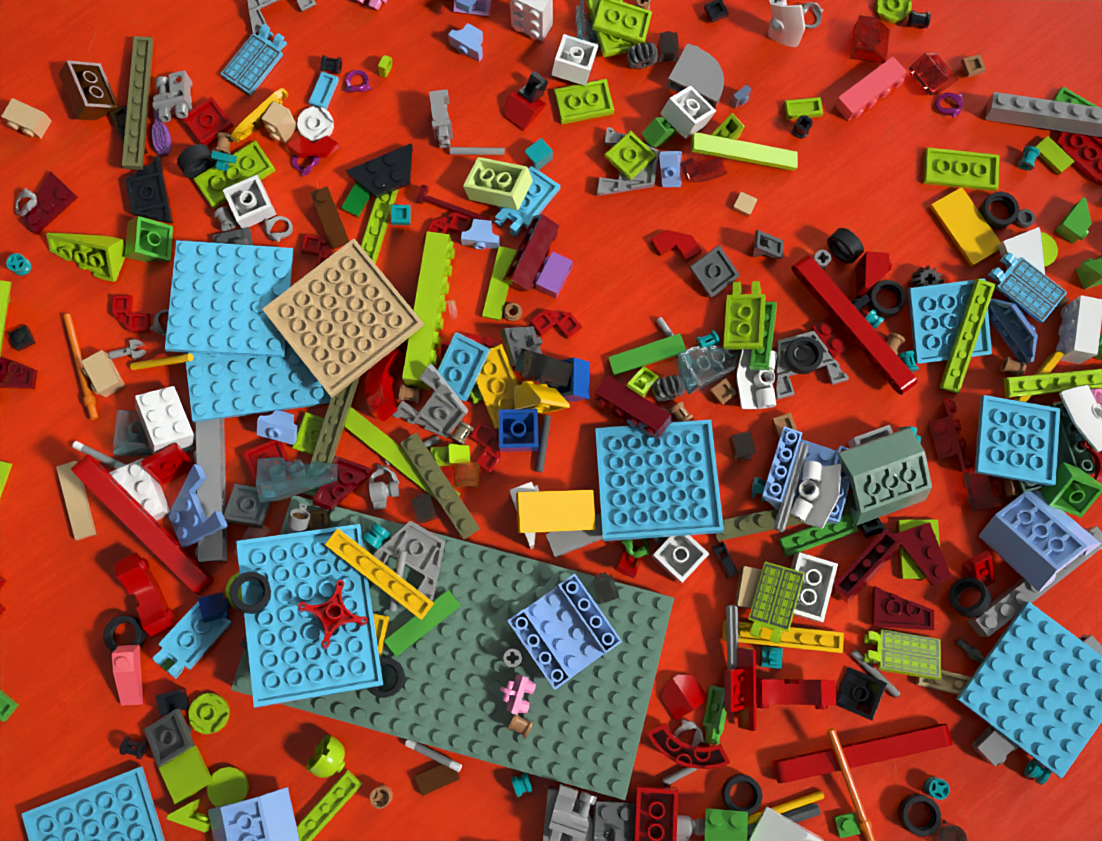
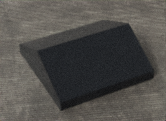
M848 667L836 696V705L873 721L888 683Z

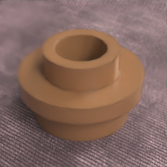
M517 303L507 304L504 308L505 318L509 321L519 320L522 316L521 306ZM515 310L516 314L511 315L510 311Z

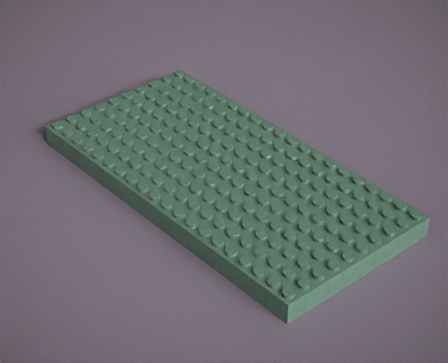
M292 495L280 535L287 534L290 528L288 526L290 512L293 509H298L299 504L307 505L306 511L326 509L313 505V500ZM335 507L332 511L327 510L329 528L360 524L362 537L365 533L370 532L372 524L376 522L391 533L387 539L382 541V546L405 526L340 507ZM433 533L446 541L433 601L447 590H450L461 607L398 657L393 654L384 642L382 655L379 659L391 658L399 662L403 667L405 681L401 690L395 695L386 698L376 697L368 689H361L281 703L293 708L625 800L674 597ZM362 538L363 548L373 555L378 549ZM390 555L385 565L395 572L397 559ZM405 564L402 578L418 590L425 575ZM575 573L622 642L554 690L508 620ZM368 579L373 614L389 616L385 639H387L416 615L399 602L397 611H389L391 596ZM246 640L231 690L253 696ZM517 649L522 654V661L517 667H509L504 663L503 657L507 650ZM514 652L507 656V660H511V664H515V660L519 659ZM383 665L381 666L383 686H378L377 688L388 690L395 685L397 675L392 667ZM516 674L523 675L536 684L533 694L524 692L522 700L530 702L528 712H518L521 718L534 722L526 739L523 738L522 734L514 730H508L515 714L505 710L508 702L502 701L505 693L499 691L500 687H507L509 680L514 682Z

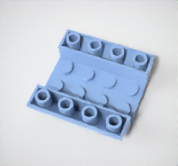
M784 426L762 497L779 510L800 442L809 445L805 462L815 461L822 464V466L840 464L838 452L849 448L839 446L835 451L801 439L802 432ZM803 469L801 472V476L799 479V483L796 489L792 506L796 498H798L800 494L799 485L802 483ZM842 470L839 498L826 523H839L851 482L849 474ZM814 489L809 490L807 492V495L811 494Z
M1039 490L1021 494L995 514L979 534V538L1038 592L1055 580L1056 573L1079 555L1083 554L1086 556L1100 545L1097 539L1065 512L1049 506Z
M575 573L508 620L554 690L622 642Z
M288 787L208 810L214 841H300Z

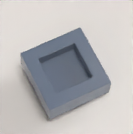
M746 84L733 95L730 104L735 109L739 105H745L750 99L749 95L752 89Z

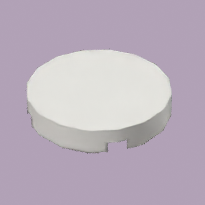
M314 106L302 111L298 117L297 128L305 139L310 142H317L326 135L330 136L332 134L334 121L326 109L322 107L315 108Z

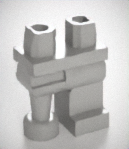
M185 70L171 73L169 78L157 77L155 85L159 90V94L153 98V107L158 112L161 121L164 123L169 122L171 115L175 114L178 118H187L188 111L192 110L190 95L192 80ZM181 77L182 81L177 82L176 78Z
M448 90L431 91L429 95L435 140L439 141L440 148L451 147L450 139H454L451 121L447 112V104H450Z
M560 784L548 825L550 828L548 840L560 841L562 833L570 835L568 841L585 840L589 827L588 814L590 804L594 805L597 797L581 792L579 800L582 801V804L577 813L572 810L578 790Z

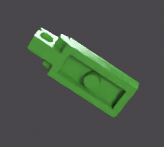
M713 685L709 687L703 726H705L706 731L705 742L710 744L719 743L727 713L724 702L725 688Z

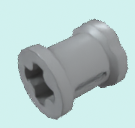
M220 207L214 212L215 218H218L221 223L222 231H230L237 226L236 220H233L230 215L229 207Z
M819 250L813 259L825 270L827 264L831 261V254L826 250Z
M509 649L504 654V663L509 667H517L522 661V654L517 649ZM511 652H514L519 657L518 660H515V664H511V660H507V656H510Z

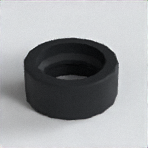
M196 144L188 147L178 156L177 165L186 177L195 178L213 167L215 159L211 158L212 153L206 145Z
M1000 191L988 196L980 206L979 212L990 228L1003 229L1015 221L1019 215V205L1014 196ZM994 201L1003 203L1008 208V218L1001 220L994 217L989 209L990 204Z
M838 228L827 239V244L832 254L844 263L852 264L864 252L860 239L846 228Z
M892 280L878 282L869 291L867 296L870 299L867 304L871 311L875 310L876 315L883 318L896 315L906 302V293L903 287ZM888 289L895 294L897 303L893 308L886 309L878 304L876 294L879 290Z
M801 336L794 339L785 351L787 367L797 374L806 375L812 373L823 360L821 345L811 337ZM806 345L813 350L815 359L811 365L801 366L794 361L793 351L797 346Z
M246 572L234 579L230 586L229 594L232 604L237 610L253 614L260 612L268 605L271 599V588L265 576L257 572ZM247 581H256L263 587V597L258 603L253 605L242 603L238 597V589Z
M965 577L957 580L951 586L949 601L951 606L960 615L972 618L978 617L988 610L991 603V594L980 580ZM968 588L980 590L981 597L975 605L962 607L959 604V596L964 590Z
M118 616L113 618L105 627L103 635L108 649L113 652L120 646L115 642L114 633L117 626L122 623H130L134 626L136 636L131 645H140L141 647L146 639V631L142 628L140 619L134 616Z
M380 658V666L388 665L395 670L397 675L396 683L388 690H381L377 687L367 689L376 697L386 698L395 695L401 690L405 681V673L403 667L396 660Z
M735 774L729 777L722 788V799L726 807L731 811L748 812V815L758 810L763 798L762 789L758 782L745 774ZM738 782L748 783L754 792L753 801L746 807L736 806L730 798L731 788Z
M911 794L906 796L898 807L900 823L913 834L928 836L939 828L941 812L939 806L931 798L922 794ZM916 802L926 804L931 811V819L924 827L912 825L908 818L909 808Z

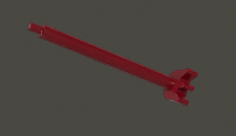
M424 184L421 185L417 196V203L423 204L426 201L472 219L492 221L483 215L428 196V187Z

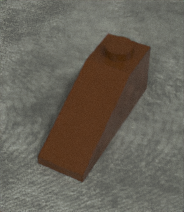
M328 186L310 192L332 249L346 245L349 242V238Z

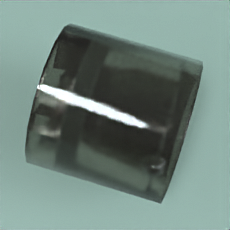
M943 820L939 828L932 834L933 841H967L964 830L955 824L946 822V820Z

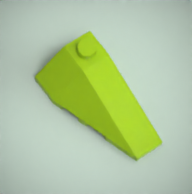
M46 234L50 252L66 261L71 260L79 264V268L82 270L88 269L93 272V276L112 282L117 280L125 259L123 239L99 235Z

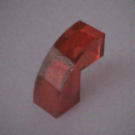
M710 155L698 162L692 157L680 163L686 180L689 182H704L728 173L722 158Z

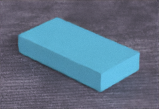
M321 71L309 99V106L322 107L327 110L339 78Z

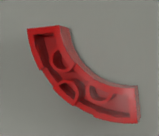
M400 345L368 369L366 376L365 397L368 408L373 416L383 422L398 410L394 400L392 384L394 378H397L405 364L406 353Z
M136 552L115 562L116 577L123 584L129 595H134L138 603L136 609L142 628L152 638L174 628V612L168 607L161 588L149 569L150 566L146 558H141Z
M756 679L757 708H769L771 704L815 705V709H828V705H836L835 680Z
M666 723L647 731V735L655 747L666 757L682 766L696 769H714L730 764V760L720 742L708 746L686 743L675 736Z

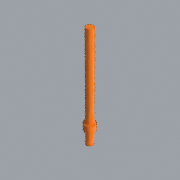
M64 314L65 326L84 393V405L88 408L90 420L98 419L95 407L97 403L95 396L92 395L88 378L82 370L84 368L81 362L83 358L71 314Z
M829 728L827 733L857 813L859 828L863 831L866 841H875L871 830L872 824L870 819L866 817L835 728Z

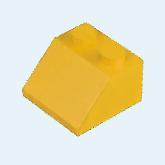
M524 381L522 385L514 387L515 409H538V413L545 414L570 408L569 403L556 388H550L547 384L535 385L532 381Z

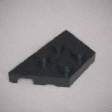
M408 144L348 169L346 172L350 178L355 179L364 189L369 190L373 196L379 198L411 184L413 146Z
M159 156L153 158L155 161L147 167L143 166V170H138L137 173L125 179L131 213L134 216L171 224L173 223L162 161Z

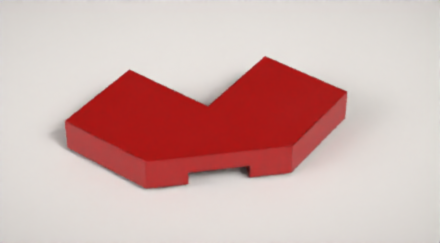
M328 135L314 144L303 136L287 144L288 150L299 158H308V156L326 158L340 149L339 143Z
M457 212L450 213L448 216L440 219L437 218L430 222L424 239L426 240L427 232L447 234L448 230L462 235V232L469 230L473 220Z
M665 230L651 239V243L660 256L676 247L684 260L688 261L702 252V249L692 235Z
M304 234L301 253L318 256L316 267L334 254L323 237Z
M112 295L111 314L130 333H149L151 315L149 313H132L133 296Z
M543 310L529 321L540 336H543L554 326H557L563 335L569 339L582 329V325L571 312Z
M480 421L470 435V438L485 448L474 463L491 474L501 460L497 433L494 429Z

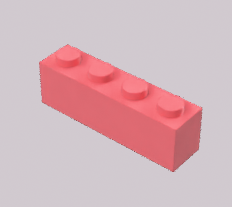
M891 57L839 96L834 107L847 121L853 117L856 119L864 112L865 108L868 107L870 109L877 103V99L886 97L893 87L898 88L905 81L903 78L907 71L894 57Z

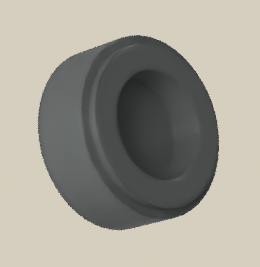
M1022 209L1019 211V215L1014 222L1019 228L1026 229L1035 222V215L1029 209Z

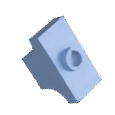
M469 23L459 31L451 30L448 34L449 44L457 48L461 54H467L480 62L483 57V50L480 46L483 42V32Z
M660 152L662 187H681L682 152Z
M473 219L472 227L468 231L462 232V245L472 246L479 250H484L485 248L498 249L500 240L499 236L492 232V221Z
M275 410L271 415H260L257 419V435L294 445L297 440V425L294 424V414Z

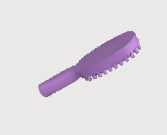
M152 102L155 120L152 126L154 149L158 155L167 156L171 151L170 133L167 126L159 118Z

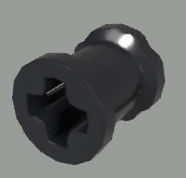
M911 10L908 16V27L914 25L923 26V28L927 29L931 13H917L915 10Z
M322 55L321 71L325 72L328 70L340 74L342 71V58H329L326 55Z
M807 115L800 116L793 127V135L797 138H805L813 125L812 119Z
M126 736L121 743L120 754H130L136 756L137 759H142L147 749V741L143 740L140 742Z

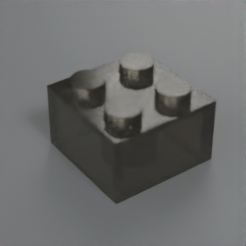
M521 348L515 370L522 372V377L531 380L535 377V382L545 384L548 381L547 385L558 388L559 385L567 387L573 364Z

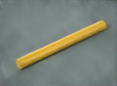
M189 353L130 364V368L132 370L189 362L193 361L194 357Z
M820 790L771 809L782 814L824 799V794ZM763 811L748 816V825L757 823Z

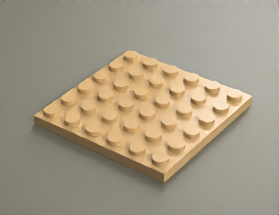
M354 238L262 309L332 398L424 326L421 319Z

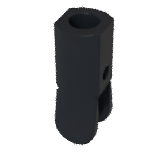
M722 541L716 547L711 546L726 578L728 579L738 574L739 572L725 543ZM722 552H724L726 555V557L723 559H721L719 555Z

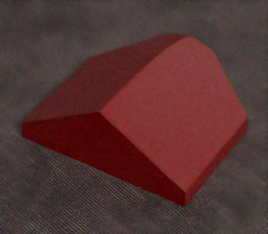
M512 91L506 98L505 118L524 131L545 108L546 103L541 99L530 103L521 97L518 91Z
M676 675L667 681L660 698L676 721L699 707L707 700L708 696L694 675Z

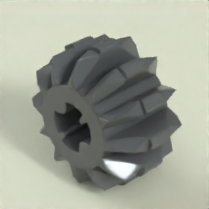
M643 42L632 46L627 53L630 67L642 69L652 66L658 59L657 48L652 42Z
M928 265L925 268L919 267L917 272L912 274L913 279L910 281V284L915 285L914 287L943 284L944 280L940 278L942 273H936L937 267L931 270Z
M681 376L663 377L652 384V392L656 401L674 400L685 393V385Z

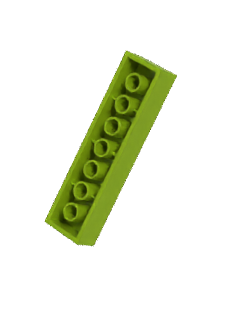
M427 232L414 305V312L424 323V326L410 336L408 340L402 376L407 387H421V389L430 390V386L419 378L430 363L433 366H437L438 355H436V348L440 347L441 337H439V330L443 329L444 319H442V312L446 311L447 302L445 301V294L449 293L448 277L452 275V266L450 264L451 259H454L455 256L454 242L451 241L449 234Z

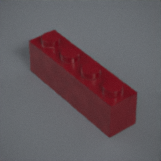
M543 214L533 216L503 278L504 282L520 292L529 291L533 287L534 279L542 269V262L550 252L549 247L557 237L558 224Z
M609 376L605 378L594 392L595 402L598 406L607 408L614 416L623 418L630 426L641 429L650 438L653 437L658 440L671 424V414Z
M885 529L833 583L832 591L848 604L901 548L902 541Z

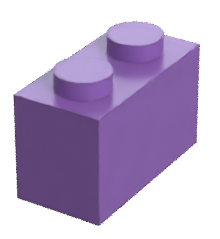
M552 252L550 257L547 256L543 263L544 269L542 273L538 272L534 282L536 283V290L556 299L572 269L573 261Z

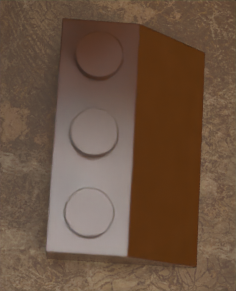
M66 60L59 72V77L77 120H97L109 115L110 111L119 108L101 63Z

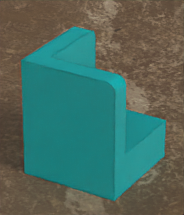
M542 138L525 150V154L534 163V168L537 170L553 159V150Z

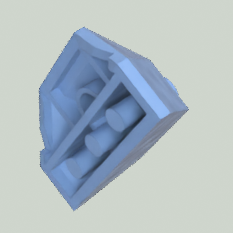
M991 298L988 306L989 320L1020 363L1022 361L1026 362V364L1034 361L1038 339L1035 327L1028 322L1023 310L1018 308L1016 304Z

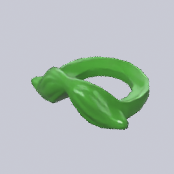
M646 538L641 539L646 545L638 548L635 552L633 551L632 539L621 541L625 546L626 552L635 558L650 555L648 550L651 543Z

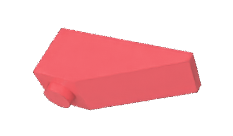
M140 645L118 646L112 652V663L121 706L142 705Z

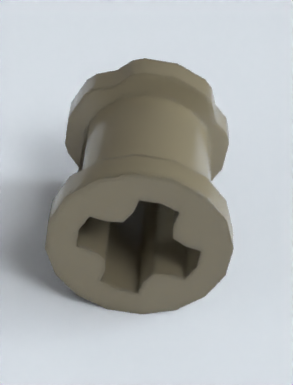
M460 421L454 434L450 435V438L464 445L467 436L474 428Z

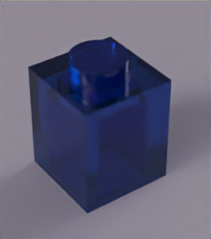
M223 592L198 598L203 623L228 617L227 610L231 608L228 597L224 598Z

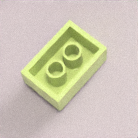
M478 157L463 187L469 200L519 210L533 180L526 166Z

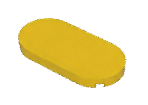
M284 88L274 92L235 128L230 138L235 143H239V139L244 140L263 123L262 117L273 101L282 105L283 102L281 100L283 97L285 99L288 98V92Z

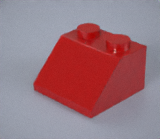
M866 251L857 262L855 298L864 296L891 270L892 261L889 260V253Z

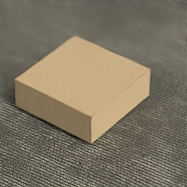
M741 192L733 210L749 217L758 199Z

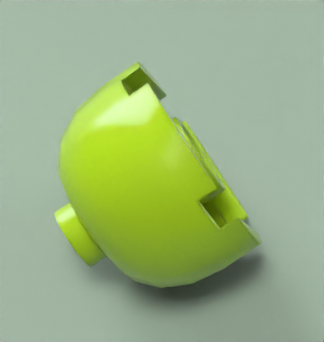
M332 735L325 736L315 748L314 758L310 756L306 765L307 771L320 778L330 777L335 772L339 773L345 765V761H343L345 757L343 744Z

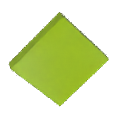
M632 131L628 132L604 155L629 181L633 180L657 156Z
M305 412L297 432V440L292 445V448L313 455L325 418Z
M196 745L164 766L159 767L175 804L181 803L213 782Z

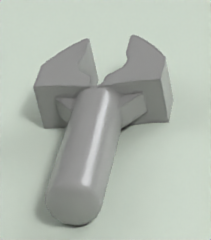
M136 339L129 340L130 345L127 348L109 352V358L115 359L131 355L134 360L141 359L146 354V351L144 349L134 350L138 346H144L145 344Z

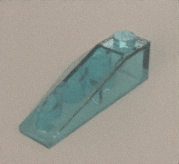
M716 345L703 348L696 346L679 353V376H681L688 394L690 395L736 371L742 349L724 350L723 346L716 347Z
M117 410L113 441L114 455H153L137 411ZM194 439L192 446L182 448L185 452L195 451L196 443Z
M280 457L258 459L256 488L260 503L280 501L337 481V464L321 462L306 464L302 463V460L295 459L294 462H290Z

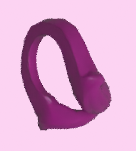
M354 70L346 76V88L344 91L354 93L356 90L366 92L372 89L369 86V78L365 72ZM354 75H361L365 81L362 86L353 87L350 83L351 78Z
M945 93L936 101L937 111L944 115H952V118L960 114L963 106L961 93L959 95ZM950 97L957 102L959 108L944 109L939 103L943 98Z
M294 155L292 160L293 166L302 173V176H306L312 171L313 166L319 163L320 158L318 156H310L312 164L308 167H300L297 164L298 156Z

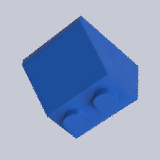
M573 357L547 363L546 384L550 388H556L566 401L589 399L590 362Z
M538 409L499 410L500 452L538 451Z

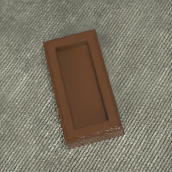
M443 764L414 776L422 796L460 779L457 771Z

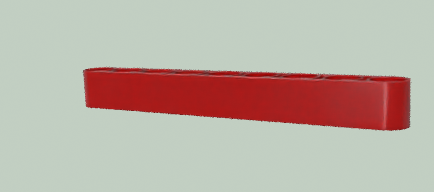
M805 255L791 266L793 273L899 395H903L918 383L917 378L810 255Z
M86 454L71 468L72 472L195 594L200 595L214 582L210 573L184 547H181L180 543L91 455Z
M937 724L842 745L841 747L850 769L944 748L953 744L948 725ZM833 748L772 762L777 783H787L841 771Z

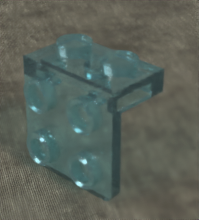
M579 0V6H576L577 38L597 44V49H601L596 32L592 29L593 23L590 14H584V2Z

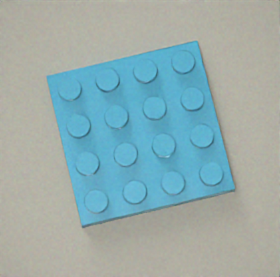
M974 280L908 288L915 364L948 360ZM988 309L971 357L992 354Z
M986 395L981 396L974 473L1048 486L1055 485L1060 408Z

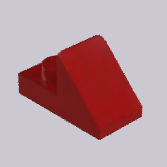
M633 545V551L635 552L639 547ZM624 548L616 571L634 579L642 557L635 558L629 555Z
M984 551L963 563V567L969 577L980 580L985 586L995 582L992 555L988 551Z

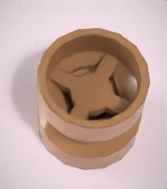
M387 785L378 786L370 794L372 806L378 809L385 808L393 799V792Z

